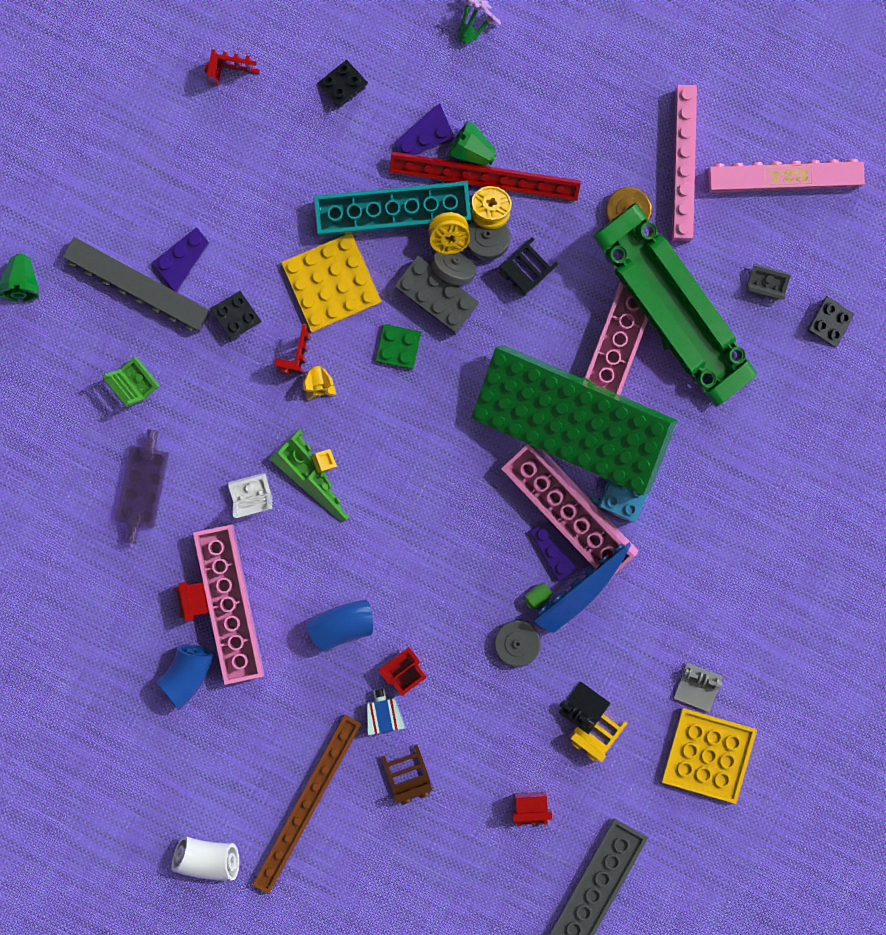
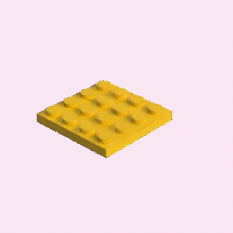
M352 234L343 235L281 262L312 333L382 303Z
M682 708L661 782L736 804L757 729Z

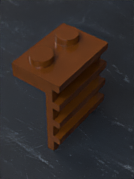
M418 744L414 745L415 753L387 762L385 756L381 757L394 792L396 804H407L412 801L411 798L419 796V798L427 797L430 795V791H433V786ZM418 757L419 764L391 773L390 766ZM419 768L423 770L424 774L397 784L394 783L393 777Z

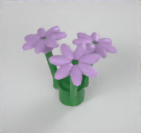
M487 0L465 1L466 7L457 37L470 44L472 39L477 40L484 28L494 20L501 25V21L488 10L491 9V6ZM474 4V11L467 24L466 19L468 16L470 6ZM482 8L488 16L480 28L474 32L476 28L471 25L477 12Z

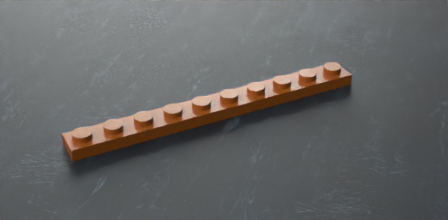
M346 714L344 715L252 884L256 888L270 894L359 730L361 722Z

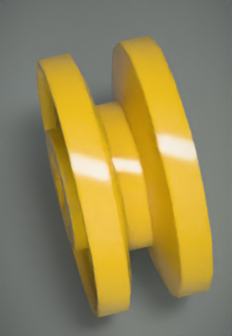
M482 187L472 197L470 211L472 220L485 229L502 227L510 217L512 204L510 196L499 187Z
M453 212L442 213L432 219L428 226L430 244L439 253L446 255L456 254L466 248L470 241L468 223L460 214Z

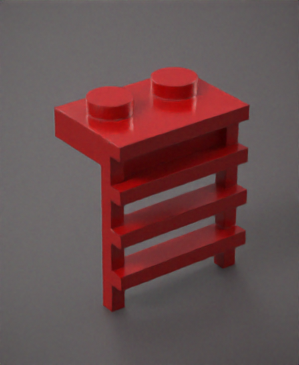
M212 49L210 60L206 62L204 72L207 74L211 85L219 86L222 67L260 74V69L253 68V65L256 66L257 61H252L250 56L241 59L238 54L234 53V57H230L224 51L222 55H219L216 50Z
M302 324L295 362L279 358L275 359L274 366L280 373L291 375V372L304 374V369L301 365L302 362L306 363L307 359L303 355L304 351L308 352L309 350L306 341L311 340V336L308 333L309 328H306V324Z

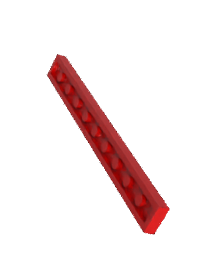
M397 152L391 153L389 167L390 173L449 182L468 181L469 185L499 187L502 190L578 201L581 180Z

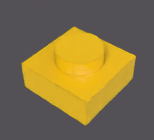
M330 449L311 455L318 473L337 467Z

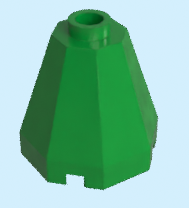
M470 121L465 122L455 137V142L450 146L447 156L453 160L471 164L491 165L496 158V154H494L496 149L475 124Z
M16 254L10 258L0 280L1 298L18 302V298H23V302L39 299L37 281L31 259L27 255Z

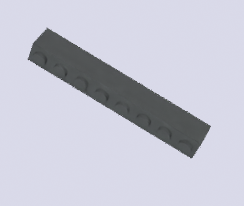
M75 237L63 256L68 260L66 264L75 269L78 266L83 268V273L92 278L95 275L100 277V282L109 287L111 284L118 287L116 291L125 296L128 293L135 296L133 300L142 305L145 302L150 304L151 310L158 314H161V312L168 314L167 318L175 323L178 321L185 323L184 328L192 332L195 329L200 332L211 313L207 308Z

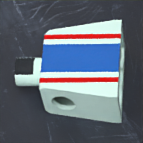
M385 688L373 690L375 701L367 703L368 735L404 729L405 725L395 698L386 699Z

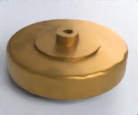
M623 187L616 190L606 204L605 212L608 222L634 203L638 204L646 218L650 220L652 214L650 199L642 190L635 187Z

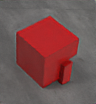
M188 581L178 583L179 587L174 588V591L177 593L180 618L185 617V621L195 619V615L209 613L203 582L189 585Z
M407 647L378 670L389 685L393 684L401 696L427 678V674L419 665L421 661L410 647Z
M546 792L515 793L516 811H512L513 822H516L517 827L522 824L544 823V825H548V820H552V811L548 809Z

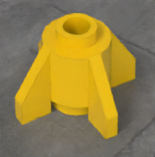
M321 366L311 367L303 381V389L306 391L307 400L310 401L316 396L325 394L335 396L336 392L332 377L327 373L326 369Z

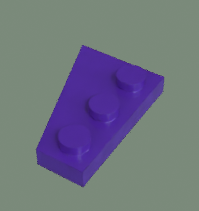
M441 104L436 105L395 142L399 153L418 155L455 139Z
M196 227L152 263L173 290L178 292L181 284L188 277L191 269L199 260L209 242Z
M548 522L530 531L558 581L590 564L574 545Z

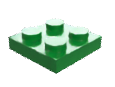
M384 324L376 362L414 370L421 331Z

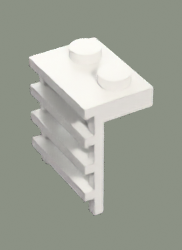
M266 473L228 482L233 500V517L239 518L272 509L273 497Z

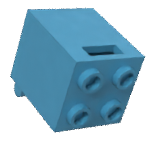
M607 480L600 499L590 497V500L596 503L599 509L634 523L638 519L648 493L643 496Z

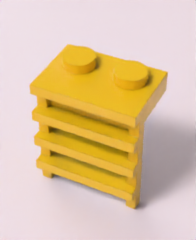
M603 714L601 718L617 729L616 733L611 735L600 725L596 724L594 726L610 738L606 745L591 733L588 735L577 726L569 735L573 740L571 744L579 750L581 748L585 749L588 752L587 756L594 762L597 759L602 762L606 757L605 753L628 724L626 721L621 726H618Z

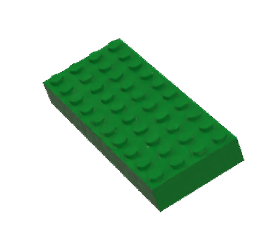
M501 345L494 349L471 419L643 496L651 492L677 423V419L506 345Z

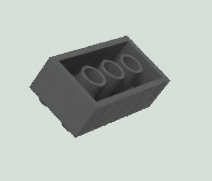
M419 256L416 257L395 285L397 291L455 335L479 305V301L458 285H453L440 279L432 270L431 265Z

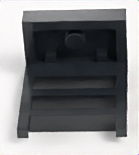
M533 237L499 266V273L505 280L509 279L514 284L513 288L524 296L534 289L558 265L555 262L550 267L530 246L535 240ZM527 249L545 267L546 271L541 274L521 253L522 251ZM517 256L538 277L535 282L513 261Z

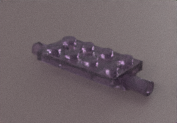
M151 429L146 430L144 446H130L115 520L125 522L128 525L124 542L131 544L137 543L139 527L154 528L169 457L168 452L158 451L155 448L159 431Z

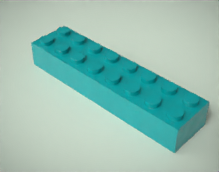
M468 181L314 196L319 237L428 227L431 220L437 215L448 212L460 214L466 219L467 223L471 222Z

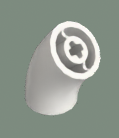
M184 836L175 849L171 867L173 872L209 880L232 881L235 880L239 871V853L236 845L233 843L209 842Z

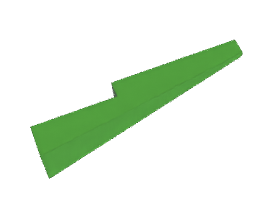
M298 429L276 449L269 459L342 523L349 515L348 513L345 514L339 504L341 501L332 492V484L325 472H317L311 457L310 450L312 448L309 444L306 445L301 436L303 432L301 429Z

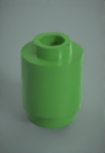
M542 582L525 595L527 599L524 602L531 610L533 608L538 610L551 599L550 596L553 593Z

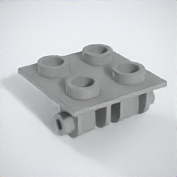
M687 663L674 699L710 712L717 691L722 686L723 676Z

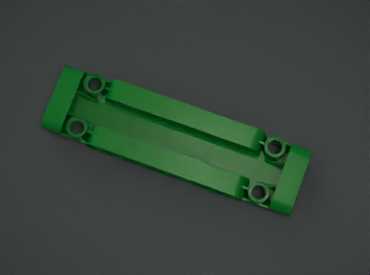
M637 203L626 208L592 236L604 252L606 260L615 267V274L683 369L690 376L694 377L695 384L702 388L715 407L724 403L757 376L758 373L746 358L744 349L738 347L735 343L736 337L669 242L664 236L657 233L656 225L649 222ZM644 227H647L649 230L648 236H645L643 233ZM614 250L619 252L618 260L613 257ZM733 351L737 353L735 360L732 358ZM704 374L708 376V381L706 383H704L702 379Z

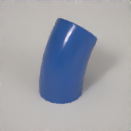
M360 600L327 610L307 621V632L313 643L324 652L345 642L370 636L374 628L370 604L367 600Z
M196 645L178 646L170 667L156 681V684L178 711L194 696L204 681L213 658V652L209 649Z

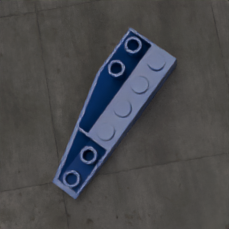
M630 542L625 546L621 543L613 550L615 553L611 557L606 555L598 562L600 565L596 569L591 567L584 573L585 577L582 580L577 578L569 585L571 588L567 592L562 590L551 602L548 601L537 612L538 617L534 621L541 627L554 633L579 614L610 581L631 547Z

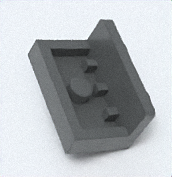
M754 263L747 282V290L754 295H767L772 300H784L791 273Z

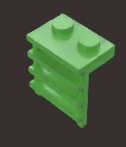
M137 356L133 357L121 369L102 375L103 379L126 407L133 406L139 402L142 403L160 387L159 383Z

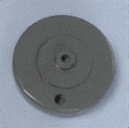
M473 220L468 224L470 241L466 248L473 256L482 260H494L501 257L507 251L510 244V230L507 224L496 229L482 228Z
M436 251L431 260V268L434 273L447 283L460 286L467 285L473 281L476 275L475 264L468 256L461 252L446 255Z
M513 620L500 627L495 636L494 646L498 657L504 663L514 667H522L535 660L540 651L541 641L537 630L531 624L521 620Z

